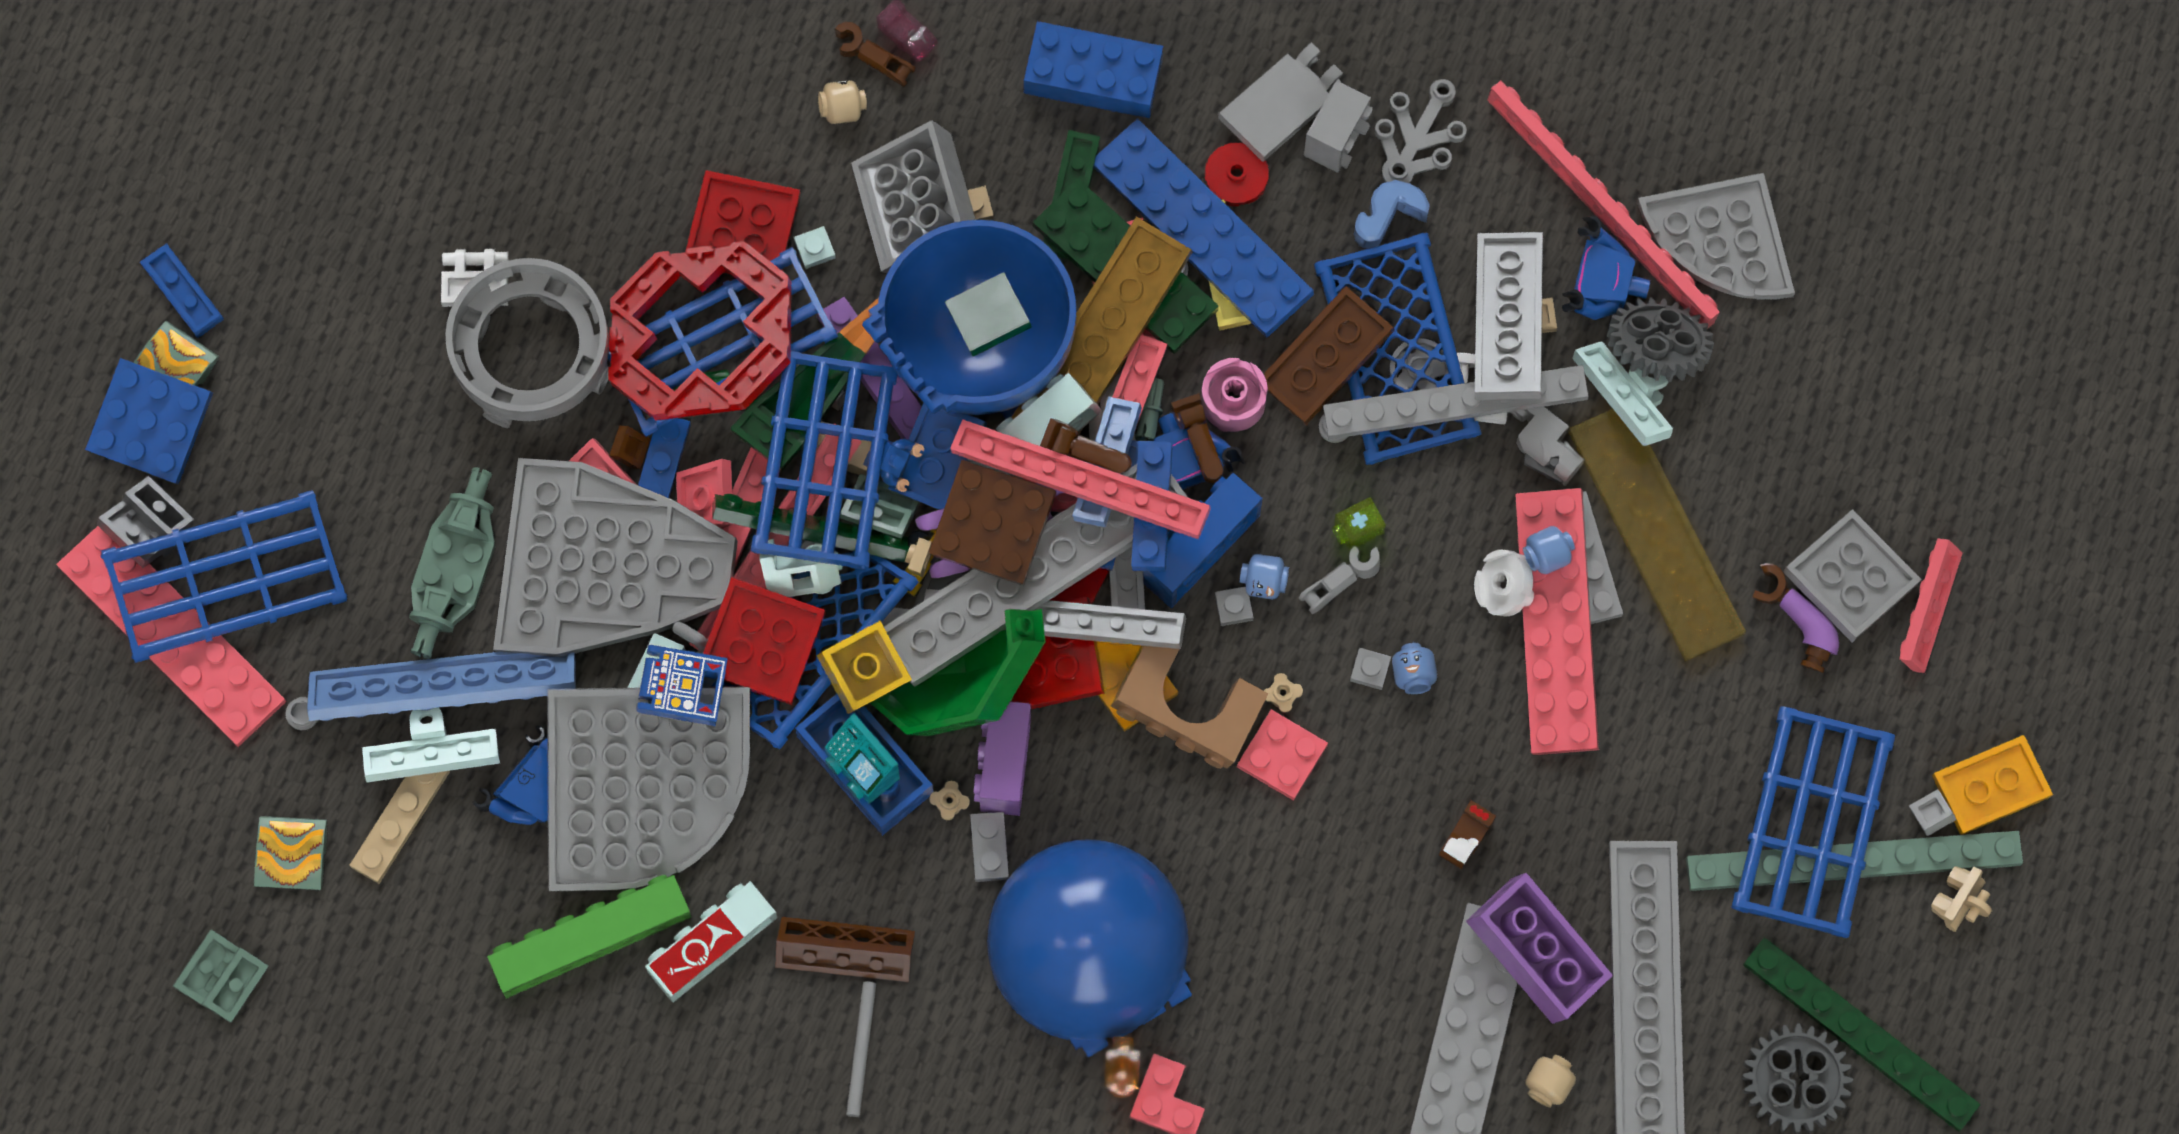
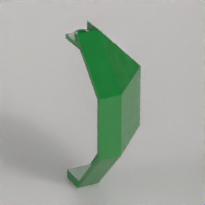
M1042 608L1032 611L1004 610L1006 630L997 633L919 685L913 687L909 681L875 699L870 704L907 735L931 736L999 721L1045 643Z

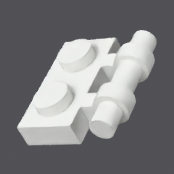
M456 249L455 253H443V266H455V271L442 272V306L452 307L463 288L474 277L483 272L466 271L467 265H484V270L496 264L508 261V252H495V249H485L484 252L466 253V249ZM508 278L498 282L494 280L489 283L491 292L508 284ZM508 302L504 303L501 306H508Z

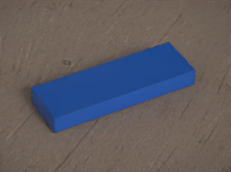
M167 243L140 262L197 338L224 320L223 316Z

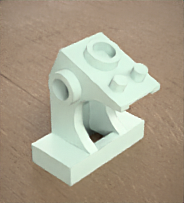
M769 539L768 543L775 544L774 539ZM815 542V545H811L806 549L821 551L822 544ZM760 554L759 556L766 588L772 592L787 597L812 593L825 594L830 592L834 586L841 584L839 570H842L843 567L840 565L769 554ZM810 571L811 576L792 579L791 574Z

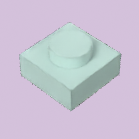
M824 226L794 237V242L805 269L836 258Z

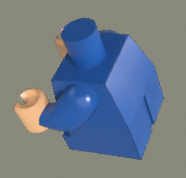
M904 438L895 442L889 440L885 442L880 470L883 482L900 492H906L907 489L904 487L905 485L909 486V481L901 478L900 474L909 454L921 457L920 451H924V446ZM868 451L863 463L866 467H868L870 451Z

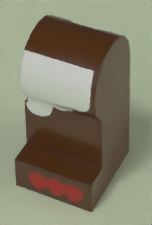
M1470 800L1463 815L1441 849L1439 856L1462 870L1494 824L1496 815Z

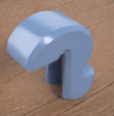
M1397 180L1382 183L1374 191L1371 198L1370 216H1367L1365 212L1358 214L1354 228L1355 241L1365 249L1379 246L1396 210L1426 223L1429 202L1425 194L1410 183Z

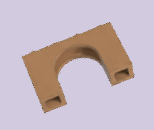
M1141 645L1111 707L1117 709L1116 713L1120 717L1128 721L1137 720L1145 724L1146 730L1158 737H1164L1165 735L1176 741L1175 745L1181 750L1193 753V751L1205 757L1204 760L1211 766L1228 769L1235 762L1269 693L1239 678L1232 685L1214 719L1204 723L1184 721L1169 709L1163 694L1165 677L1179 649Z

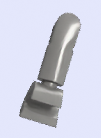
M1354 546L1349 554L1350 564L1347 565L1343 562L1300 594L1299 599L1306 601L1311 607L1309 609L1311 614L1320 611L1334 597L1357 581V577L1363 579L1371 578L1378 573L1380 557L1377 547L1371 550L1370 560L1362 563L1359 561V550ZM1323 588L1327 594L1320 599L1316 592Z

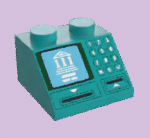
M855 714L847 719L825 746V752L828 756L825 759L826 764L836 775L842 772L849 781L846 784L847 788L858 800L863 797L870 804L900 779L898 763Z

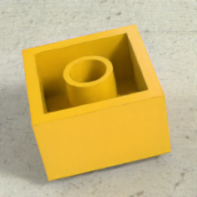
M881 621L816 655L848 714L912 680Z

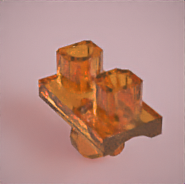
M1113 1037V1050H1106L1104 1088H1108L1112 1095L1119 1098L1128 1097L1133 1094L1135 1089H1138L1140 1051H1133L1132 1037Z

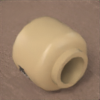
M854 81L827 83L823 91L818 93L821 117H826L831 124L858 121L861 110L867 107L865 91H859Z
M1554 1055L1552 1059L1548 1057L1539 1058L1525 1081L1529 1089L1528 1095L1546 1107H1551L1552 1104H1562L1576 1082V1077L1570 1070L1572 1064L1558 1055Z

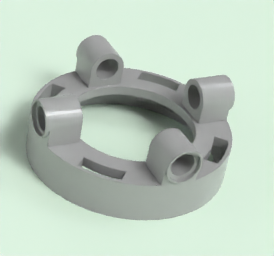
M521 258L508 260L489 267L474 277L463 288L453 303L446 326L447 354L462 389L476 404L483 408V416L490 422L504 428H509L513 420L538 421L552 418L578 405L591 391L597 394L603 392L608 382L609 368L607 364L609 355L607 322L600 301L592 288L572 270L543 259ZM514 273L521 274L522 281L503 285L491 292L489 283L494 280L498 282L512 277ZM533 296L540 297V300L546 305L560 311H567L571 315L578 328L579 350L570 370L554 384L538 390H517L501 384L487 372L480 358L479 343L489 327L490 315L498 307L516 298ZM591 305L589 310L593 316L594 323L597 324L599 322L600 333L594 335L591 320L584 307ZM464 352L467 367L474 380L469 381L463 374V372H466L461 355H458V353Z

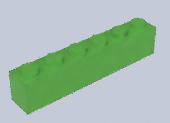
M666 875L655 877L648 882L649 886L638 891L635 888L625 890L617 895V900L605 905V902H598L589 906L586 909L587 913L576 918L573 915L563 917L555 922V927L543 932V929H536L527 933L524 936L525 940L512 945L511 942H507L494 948L493 954L487 957L505 998H509L692 918L674 875L668 878Z

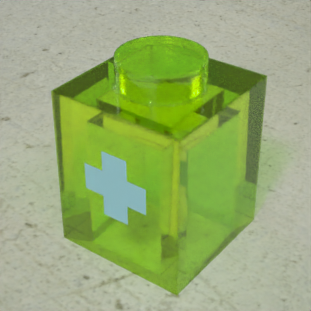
M1371 497L1335 514V526L1332 527L1337 541L1340 544L1345 543L1350 551L1354 546L1358 547L1384 534L1386 524Z

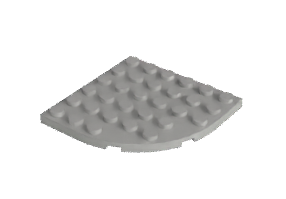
M723 686L716 726L639 713L636 711L637 703L651 704L652 702L638 699L640 688L547 689L549 891L619 890L646 886L655 877L660 875L669 877L685 870L715 845L732 822L746 787L750 758V687ZM702 687L699 703L713 705L716 687Z

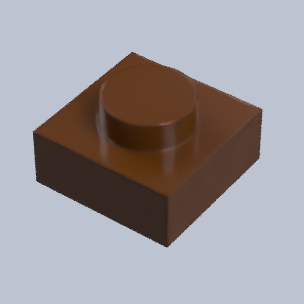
M619 426L609 456L632 469H641L650 438L629 426Z

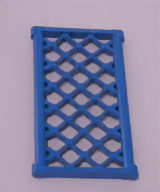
M1421 233L1410 238L1333 259L1318 261L1314 264L1316 275L1322 281L1327 304L1345 286H1350L1362 293L1360 297L1362 300L1370 297L1381 303V307L1377 312L1379 315L1382 314L1385 308H1390L1401 314L1399 321L1394 327L1395 331L1388 337L1383 347L1375 351L1377 357L1372 365L1368 368L1361 366L1348 380L1352 400L1371 398V396H1365L1362 386L1370 377H1375L1385 383V387L1379 396H1384L1389 388H1395L1402 393L1414 391L1422 379H1426L1437 387L1450 386L1448 385L1449 380H1451L1452 385L1465 383L1429 251L1431 243L1428 233ZM1412 247L1416 249V253L1409 260H1403L1393 254V252ZM1385 255L1383 261L1376 269L1362 263L1364 260ZM1389 259H1394L1405 265L1397 279H1391L1381 273ZM1354 263L1346 277L1333 275L1332 269ZM1358 267L1373 273L1372 279L1365 288L1350 282L1352 275ZM1410 269L1422 272L1424 283L1417 290H1411L1401 284L1403 277ZM1377 278H1382L1393 284L1391 291L1384 299L1370 293V289ZM1397 289H1402L1413 295L1410 303L1403 310L1389 303ZM1418 299L1430 302L1432 313L1425 320H1419L1409 314L1410 309ZM1405 319H1410L1421 326L1412 340L1397 333ZM1424 330L1438 332L1440 343L1431 351L1417 344ZM1394 338H1398L1409 345L1401 359H1396L1385 352ZM1413 349H1418L1429 356L1421 370H1416L1405 363ZM1383 357L1397 364L1392 376L1387 379L1374 372V368ZM1433 360L1446 362L1448 374L1440 381H1436L1425 374ZM1402 368H1406L1417 375L1410 389H1404L1393 382ZM1474 417L1453 420L1457 423H1462L1463 429L1443 435L1441 433L1448 421L1443 422L1437 431H1433L1424 425L1414 426L1406 439L1396 437L1390 433V430L1362 434L1366 449L1363 452L1366 465H1374L1387 459L1462 439L1477 437L1482 434L1479 422L1475 421ZM1418 429L1433 435L1432 438L1410 443L1411 438ZM1387 437L1402 445L1379 451L1378 447Z
M855 551L844 553L841 555L854 557ZM871 555L870 561L876 564L875 567L868 568L867 570L855 569L853 572L839 574L841 582L857 578L856 591L841 595L839 584L835 586V594L832 597L818 599V594L813 593V599L807 602V604L820 608L824 605L836 603L835 616L823 619L821 627L837 623V635L833 638L821 640L819 630L813 649L816 648V655L821 653L824 646L839 643L852 636L850 634L843 635L842 624L845 621L859 618L862 626L856 633L879 621L882 623L908 591L911 592L919 583L916 577L901 570L882 557ZM810 571L796 573L792 579L811 576ZM886 571L899 579L896 585L884 584V573ZM879 573L878 586L863 590L862 578L866 575ZM880 593L883 601L875 611L872 609L864 610V597ZM858 598V610L841 615L842 602ZM817 656L813 663L806 665L805 671L817 669L820 677L812 686L801 685L800 681L796 692L799 702L791 712L787 710L780 711L779 701L774 699V711L758 716V703L772 698L757 695L751 691L750 704H752V715L750 717V729L769 741L774 748L780 750L788 741L786 737L831 684ZM717 680L713 683L711 687H716ZM727 682L723 683V686H735ZM775 719L778 727L771 733L759 724Z

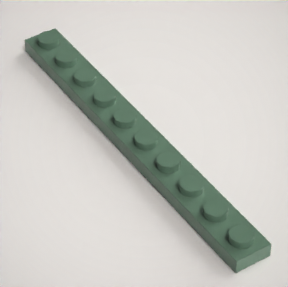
M2019 831L1868 842L1864 857L1866 866L1865 870H1861L1860 878L1952 871L1955 866L1966 870H1972L1973 866L1978 869L2021 866L2023 858ZM1854 843L1832 845L1831 852L1851 857ZM1762 850L1753 886L1775 885L1782 855L1781 850ZM1748 851L1687 856L1689 891L1739 887ZM1796 854L1789 883L1810 882L1815 859ZM1828 863L1824 881L1846 879L1848 867Z

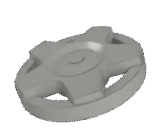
M1419 338L1417 341L1418 345L1429 351L1438 345L1436 342L1424 338ZM1404 342L1395 350L1392 356L1396 359H1401L1406 353L1404 350L1409 348V345ZM1416 349L1415 353L1409 354L1405 363L1416 370H1421L1429 356ZM1392 360L1390 361V376L1395 371V362ZM1433 360L1425 374L1434 380L1436 377L1445 376L1448 374L1446 362ZM1402 368V373L1398 377L1396 375L1393 382L1404 389H1409L1416 380L1417 375L1406 368ZM1426 379L1420 380L1417 385L1420 390L1437 388L1435 384Z

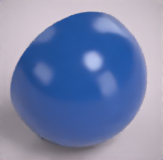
M966 220L947 224L926 233L910 244L899 255L885 277L878 304L868 310L870 317L862 323V326L876 343L882 341L879 347L888 357L898 376L919 396L932 414L937 413L941 409H944L947 413L952 411L971 415L994 414L1022 405L1030 398L1038 395L1057 376L1070 353L1074 341L1077 318L1076 298L1071 279L1058 256L1039 238L1019 227L1003 222ZM1004 272L1032 328L972 357L945 301Z
M1074 840L1060 843L1026 860L1013 872L999 892L990 915L987 947L991 971L1001 994L1017 1014L1028 1023L1050 1035L1070 1040L1074 1049L1077 1050L1082 1047L1088 1058L1109 1046L1105 1038L1111 1037L1115 1042L1137 1029L1138 1026L1144 1025L1166 1011L1164 1007L1166 1002L1172 1008L1192 996L1186 985L1191 982L1190 977L1185 971L1189 937L1187 921L1180 898L1170 881L1157 866L1134 850L1101 840Z

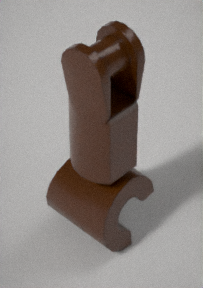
M843 22L835 28L838 38L845 39L851 37L854 39L851 43H844L841 46V56L853 57L858 54L857 58L883 73L899 85L906 86V78L910 72L914 73L916 70L912 64L870 40L864 43L862 32L855 23ZM892 62L899 65L895 73L888 69Z
M1197 393L1171 402V410L1178 426L1182 430L1188 429L1187 436L1196 460H1198L1204 480L1209 484H1215L1222 477L1223 467L1208 426L1205 423L1207 420L1200 394Z
M1050 418L1040 444L1041 447L1064 455H1069L1072 450L1071 455L1116 473H1123L1130 469L1132 461L1126 453L1108 448V446L1082 435L1076 438L1078 431L1065 422Z

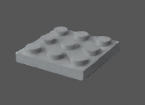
M1853 509L1793 560L1783 571L1852 643L1922 580Z

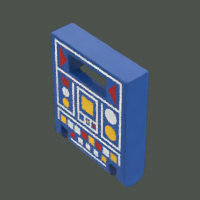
M648 645L647 654L659 657V659H645L638 699L652 702L651 704L637 703L636 711L648 715L716 726L728 658ZM704 677L717 678L713 705L699 703Z

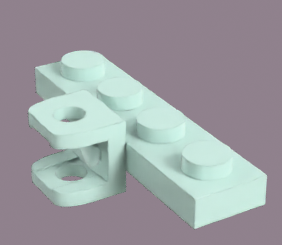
M1602 341L1575 349L1573 360L1578 366L1583 365L1584 374L1643 446L1671 437L1673 428L1656 408L1663 400V394L1658 390L1668 384L1665 376L1661 375L1660 379L1655 381V378H1651L1648 375L1645 378L1642 377V370L1640 369L1633 372L1629 370L1628 373Z
M438 707L430 710L418 709L411 712L410 731L412 741L362 748L366 782L500 763L496 729L447 735L443 715ZM426 716L433 719L431 723L422 724L420 722Z

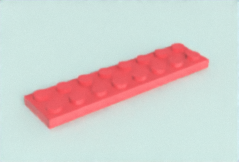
M1581 488L1517 493L1516 510L1519 554L1524 555L1523 548L1526 546V540L1530 535L1550 526L1559 528L1562 533L1567 531L1575 545V549L1571 551V563L1546 575L1538 570H1532L1534 599L1529 606L1522 608L1531 754L1543 755L1599 750L1583 490Z
M97 526L56 565L127 636L107 568H105L104 561L101 558V550L112 547L118 549L121 547ZM132 558L113 564L118 582L157 572L150 564L142 568ZM168 582L123 595L128 614L183 598ZM191 609L133 626V631L137 644L142 645L200 628L201 625L196 610ZM221 635L213 637V641L206 642L203 640L149 656L150 660L237 747L287 702Z

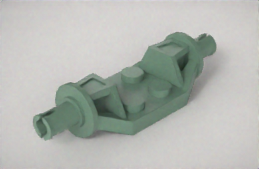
M472 468L465 494L451 493L450 503L430 529L411 586L413 611H411L409 618L420 625L411 653L419 657L421 654H424L423 658L431 659V653L438 633L453 632L454 626L476 607L496 547L491 521L494 507L483 500L492 477V473L483 469L481 473L479 472L480 468ZM477 514H481L479 530L475 528ZM448 604L454 605L445 619L442 618Z

